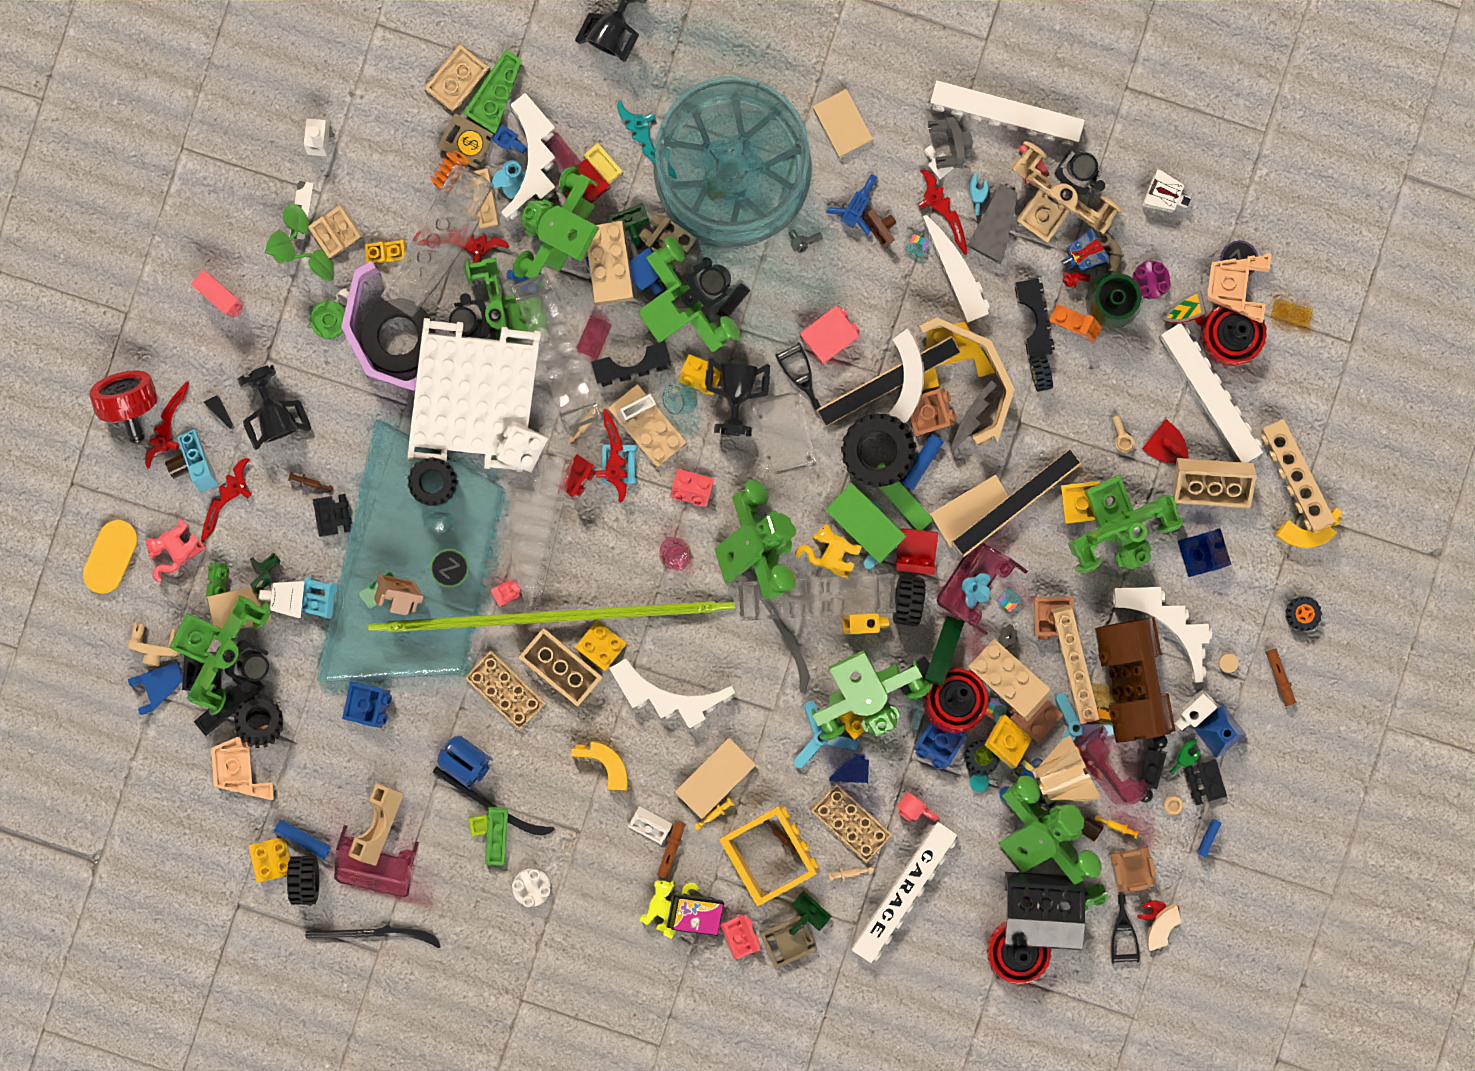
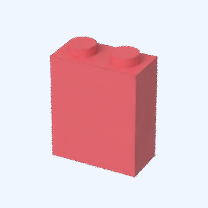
M202 270L191 283L194 288L231 318L233 316L237 317L242 312L244 303L205 270Z
M837 305L800 333L801 338L822 365L860 336L858 334L860 332L854 322L850 324L847 320L848 314L842 307L839 309Z

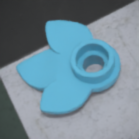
M513 160L507 161L503 165L502 170L495 172L492 179V187H502L504 194L509 199H512L518 193L519 188H521L526 173L521 170L518 162ZM509 167L514 168L513 174L509 172Z
M980 573L976 577L966 578L963 581L962 590L966 594L965 603L969 608L973 609L977 601L984 603L989 599L990 590L987 584L991 579L990 575Z

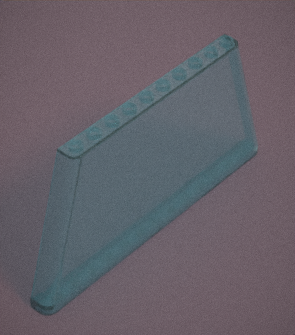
M376 420L317 682L337 683L462 674V671H466L468 660H465L466 653L471 651L472 641L469 640L471 633H475L476 627L388 633V631L368 632V624L387 623V621L479 615L481 604H478L479 596H483L485 585H482L484 577L487 578L489 566H486L487 560L492 558L493 548L491 543L492 540H496L498 529H495L496 521H500L502 510H499L501 502L504 503L506 492L503 491L504 487L447 456L446 462L454 468L453 470L457 474L458 484L456 492H454L452 499H449L447 503L440 506L421 504L410 494V489L407 485L410 469L415 466L416 462L421 461L415 459L407 461L410 435L385 421ZM414 448V452L431 454L441 453L436 449L431 448ZM431 470L424 474L422 487L426 492L437 493L443 487L444 479L441 473ZM446 549H454L461 552L467 558L469 564V574L466 580L455 587H444L438 584L433 579L430 571L434 556ZM392 572L396 578L415 581L424 597L422 603L417 604L415 613L409 610L408 615H402L389 611L392 600L388 599L384 600L382 607L376 605L369 609L358 593L377 580L378 574L386 575Z

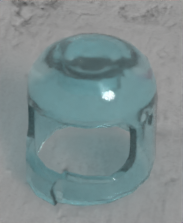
M668 385L663 391L662 401L665 409L670 414H688L697 407L698 397L697 393L690 387ZM670 390H677L674 397H668ZM680 395L682 397L681 400H683L682 407L676 404V398Z

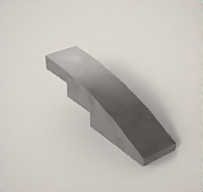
M992 380L976 397L965 413L952 441L951 451H954L981 424L976 417L989 405L984 398L997 386Z

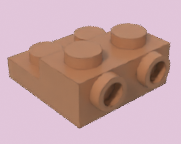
M944 388L921 395L919 404L910 418L915 436L955 425L956 413L949 406L951 396Z
M1073 597L1034 598V636H1038V640H1050V636H1057L1051 609L1070 605L1073 609Z
M1048 700L1028 721L1013 708L1009 711L1011 713L1009 718L1037 743L1063 716Z

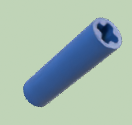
M931 434L914 460L912 469L909 470L900 483L914 490L944 441Z
M280 819L273 832L325 860L332 847Z

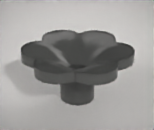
M1009 624L1001 629V635L998 638L999 643L1004 648L1014 645L1018 640L1017 630L1014 629V626Z

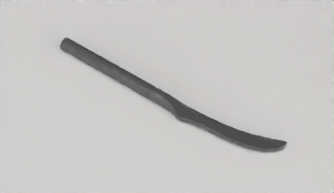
M750 568L744 573L782 634L795 659L800 678V692L803 693L809 683V671L797 646L795 635L791 634L786 628L770 600L763 598L759 582Z

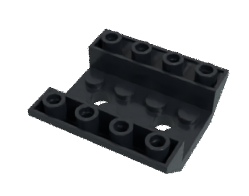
M1005 871L1007 922L1004 927V945L1082 950L1085 930V886L1083 881L1074 885L1067 875ZM1023 899H1028L1031 901L1032 905L1030 907H1025L1022 905L1021 901ZM1060 903H1069L1070 909L1065 910L1061 908Z

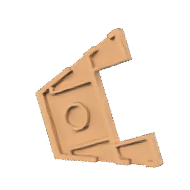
M1271 253L1260 257L1248 256L1247 259L1241 260L1230 259L1212 262L1207 300L1263 323L1265 304L1246 302L1245 298L1249 270L1269 272Z
M264 725L255 730H263L266 727H268V725ZM240 737L211 748L214 787L274 800L273 782L252 784L250 747L247 746L246 742L242 743Z

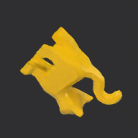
M824 524L816 535L812 536L820 543L828 544L821 558L815 557L814 550L809 545H800L796 549L795 556L797 558L805 552L809 562L814 566L829 569L836 575L848 579L854 563L851 561L844 562L842 560L844 553L859 555L862 546L858 543L856 545L850 544L845 538L834 534L830 525Z

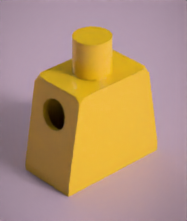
M878 613L842 615L843 634L879 633L880 628L889 627L888 617H879Z

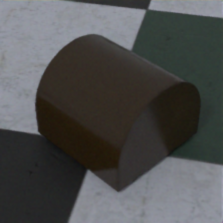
M183 453L165 461L167 470L173 479L189 472Z
M1086 815L1082 835L1095 841L1102 832L1104 825Z

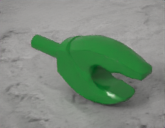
M1192 739L1181 747L1176 757L1178 763L1169 771L1171 775L1181 766L1187 768L1197 761L1200 750L1196 751L1192 756L1188 754V750L1197 742V739Z

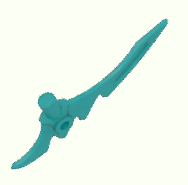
M618 101L617 109L621 119L630 121L625 128L636 132L632 139L645 144L642 148L644 154L661 170L676 179L677 175L669 161L665 160L652 144L648 123L656 119L654 114L651 112L643 116V114L630 113L624 108L622 101ZM651 152H653L657 156V158H659L664 164H666L668 168H666L659 161H657L653 157Z

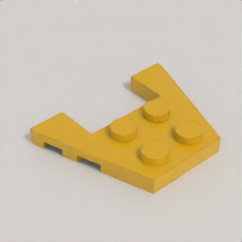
M965 322L954 324L970 331ZM943 327L927 331L925 350L952 336L961 352L938 366L974 359L978 378L995 374L992 365L978 343ZM935 367L924 373L923 390L939 387Z

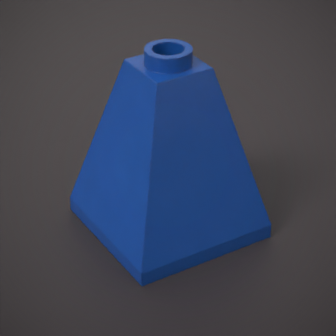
M1221 705L1208 715L1197 727H1192L1215 758L1246 736L1224 705Z

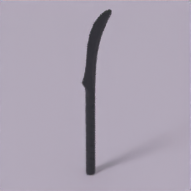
M436 766L432 773L485 808L497 807L474 790L465 787ZM508 813L507 823L527 833L546 835L555 829L554 827L527 823Z
M388 925L378 929L306 931L305 934L306 939L374 936L408 937L440 948V943L436 937L426 931L393 928Z

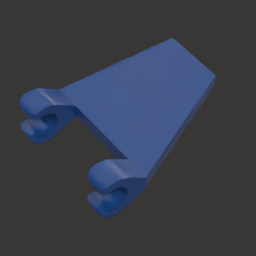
M178 662L128 679L130 686L143 682L151 704L138 708L140 715L154 711L183 681Z

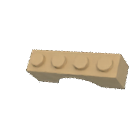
M377 783L375 784L369 799L374 809L372 824L363 835L354 838L348 856L376 866L404 793Z

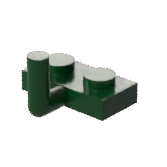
M643 203L607 217L609 223L622 221L625 225V231L629 230L635 248L640 249L642 247L636 227L650 222Z
M803 890L791 904L802 917L789 929V934L794 936L807 922L820 931L832 916Z

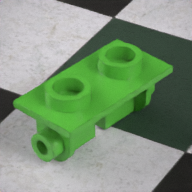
M210 562V566H208V580L212 581L211 584L207 583L205 597L226 592L228 564Z
M1097 884L1086 889L1089 896L1085 897V911L1088 910V907L1093 905L1100 906L1109 899L1103 884Z

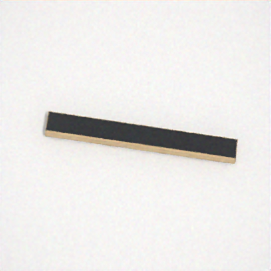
M952 336L921 352L924 373L961 353ZM903 363L817 409L825 426L903 385Z
M1068 449L951 543L962 557L966 556L1080 466L1081 462L1071 449Z

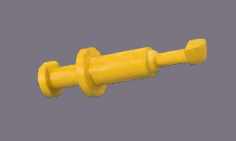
M727 798L728 801L723 805L718 803L716 805L717 808L707 814L703 821L697 823L695 828L698 830L703 824L711 822L720 814L725 815V810L735 805L732 799Z
M1099 815L1095 816L1096 821L1103 822L1108 827L1122 832V836L1127 833L1134 836V839L1137 838L1139 830L1135 831L1127 828V823L1122 825L1112 820H1104Z

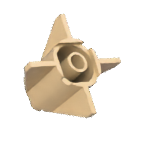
M1071 736L1064 738L1039 767L1031 770L1047 805L1057 801H1094L1100 798Z

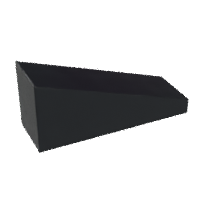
M741 283L721 306L717 314L721 317H730L750 292V289Z
M218 395L203 402L229 429L235 428Z

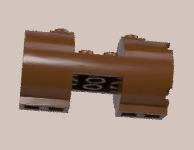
M1155 617L1094 628L1101 667L1109 666L1110 669L1109 675L1112 680V692L1115 702L1108 705L1115 742L1122 743L1150 739L1176 731L1169 693L1161 694L1155 657L1162 654Z

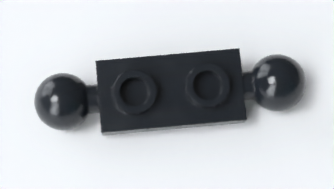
M1165 735L1153 738L1154 748L1148 747L1138 784L1144 786L1138 792V799L1143 803H1148L1152 800L1153 792L1151 788L1157 790L1167 755V752L1162 751L1168 743Z

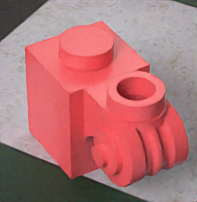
M511 579L491 589L499 607H502L520 598L522 589L518 581L514 582Z

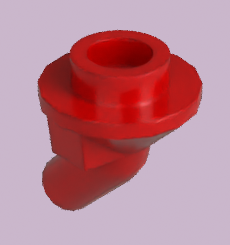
M1064 272V278L1062 279L1068 288L1075 289L1079 280L1089 282L1090 275L1079 272Z

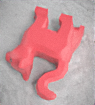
M183 519L178 522V527L166 531L159 538H148L146 540L149 558L155 559L166 548L173 559L172 565L161 564L154 568L152 575L156 582L160 583L163 581L160 576L161 572L173 573L177 571L190 558L197 556L206 549L194 534L189 537L190 540L187 543L182 541L180 537L189 527Z

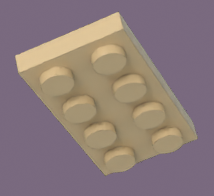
M637 384L610 406L608 410L658 468L687 442L655 405L624 423L620 421L617 415L620 409L647 396Z

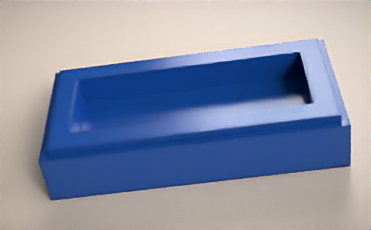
M1211 819L1197 854L1206 858L1222 824L1221 822Z

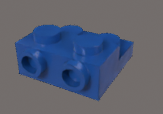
M350 681L342 719L382 728L388 720L386 709L392 702L391 690Z
M929 723L913 749L918 757L931 760L932 766L936 769L941 770L943 768L945 770L952 762L967 735L963 732L954 734L943 732Z

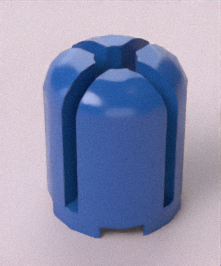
M455 736L449 739L444 746L470 766L449 751L443 749L438 754L437 763L441 769L472 790L471 785L476 780L481 781L490 769L487 764L489 760L493 761V758L464 737Z

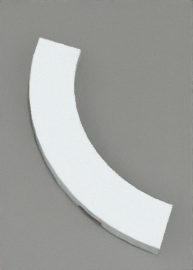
M907 328L892 339L902 358L904 382L900 397L888 414L896 416L903 423L908 422L918 406L924 386V363L922 362L920 347L910 328Z

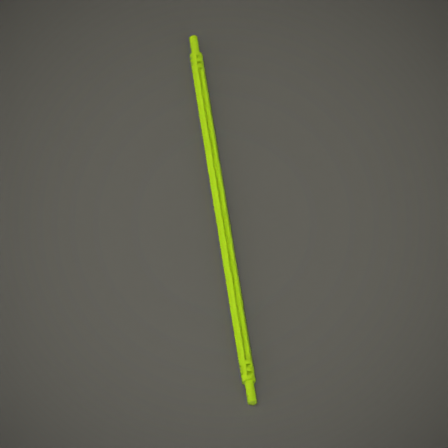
M715 601L395 620L387 621V623L368 624V632L388 631L389 633L714 613L716 610L735 609L734 602L715 603Z

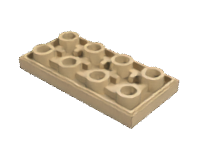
M994 475L930 513V516L950 547L953 545L951 542L1009 496L998 477Z
M492 650L464 677L519 731L546 704Z
M728 738L675 793L703 819L756 764Z
M837 783L810 810L866 863L892 837V834Z

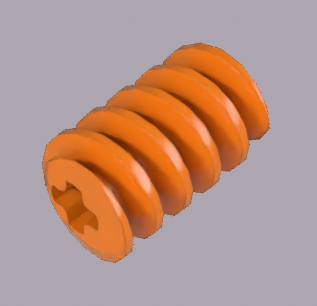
M459 151L447 152L446 155L449 159H442L445 165H438L441 171H434L437 178L434 176L430 177L433 184L445 193H449V190L454 186L453 184L457 182V178L461 176V171L465 170V165L470 163L469 159Z

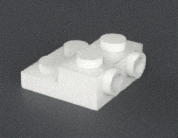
M512 422L511 426H507L503 436L505 438L503 442L499 443L495 450L497 460L532 473L548 437Z

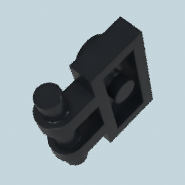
M346 494L338 495V503L333 502V496L313 499L319 537L339 534L338 526H343L344 533L352 532V518L349 517L348 507L350 506L349 501L346 500ZM335 509L341 510V520L336 519Z
M1216 759L1196 764L1199 771L1197 773L1193 772L1192 766L1185 768L1186 782H1189L1191 788L1190 795L1194 799L1195 805L1203 804L1201 798L1203 795H1206L1208 802L1227 796ZM1199 778H1201L1203 789L1200 790L1196 782Z

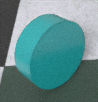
M973 774L970 777L969 784L974 791L982 792L987 789L989 779L986 775L977 776Z

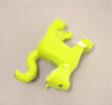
M657 880L654 883L655 895L650 900L648 911L646 914L641 915L639 920L648 925L655 916L662 917L664 921L659 923L656 929L663 931V935L672 939L676 930L666 928L671 901L666 897L674 889V881ZM688 883L682 888V894L690 895V890L698 892L700 888L695 883Z

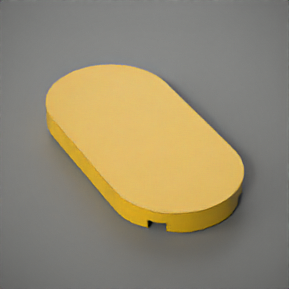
M114 520L102 527L83 570L84 582L93 592L108 593L120 585L138 544V536L130 523Z

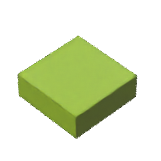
M488 814L468 818L472 837L487 834Z

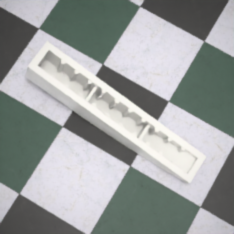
M927 215L923 216L922 220L966 324L988 316L990 306L986 299L983 300L981 296L983 290L979 281H975L966 262L944 232Z

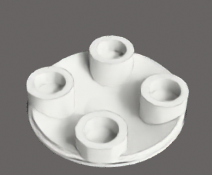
M534 868L525 869L518 873L512 884L514 897L526 907L538 906L545 902L551 890V884L547 875Z

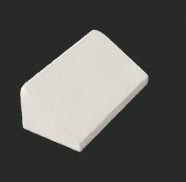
M639 806L628 827L662 845L672 827V823Z

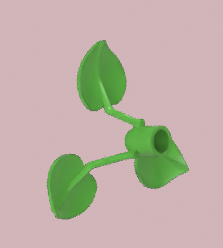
M290 203L283 210V220L288 228L294 230V233L288 237L283 231L274 232L267 242L265 254L272 255L278 263L309 257L308 264L311 270L319 277L332 281L334 279L333 262L323 250L317 249L313 254L295 255V248L291 241L298 232L301 234L307 233L309 230V220L302 208L294 203Z

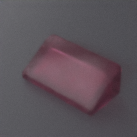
M557 132L544 143L554 155L556 163L563 171L570 166H577L581 163L580 159Z
M590 315L576 351L598 359L612 325Z

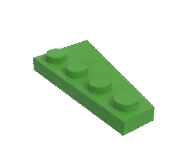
M505 49L464 111V114L496 134L522 60Z

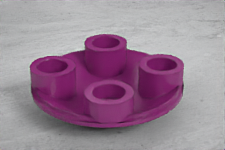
M1157 261L1143 262L1135 269L1132 279L1140 287L1142 297L1159 298L1169 289L1170 275L1163 263Z

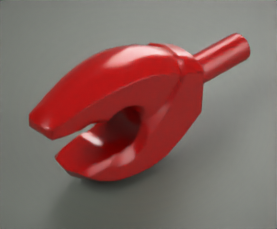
M1158 900L1147 901L1141 907H1152V913L1139 914L1137 918L1153 921L1166 908V904Z

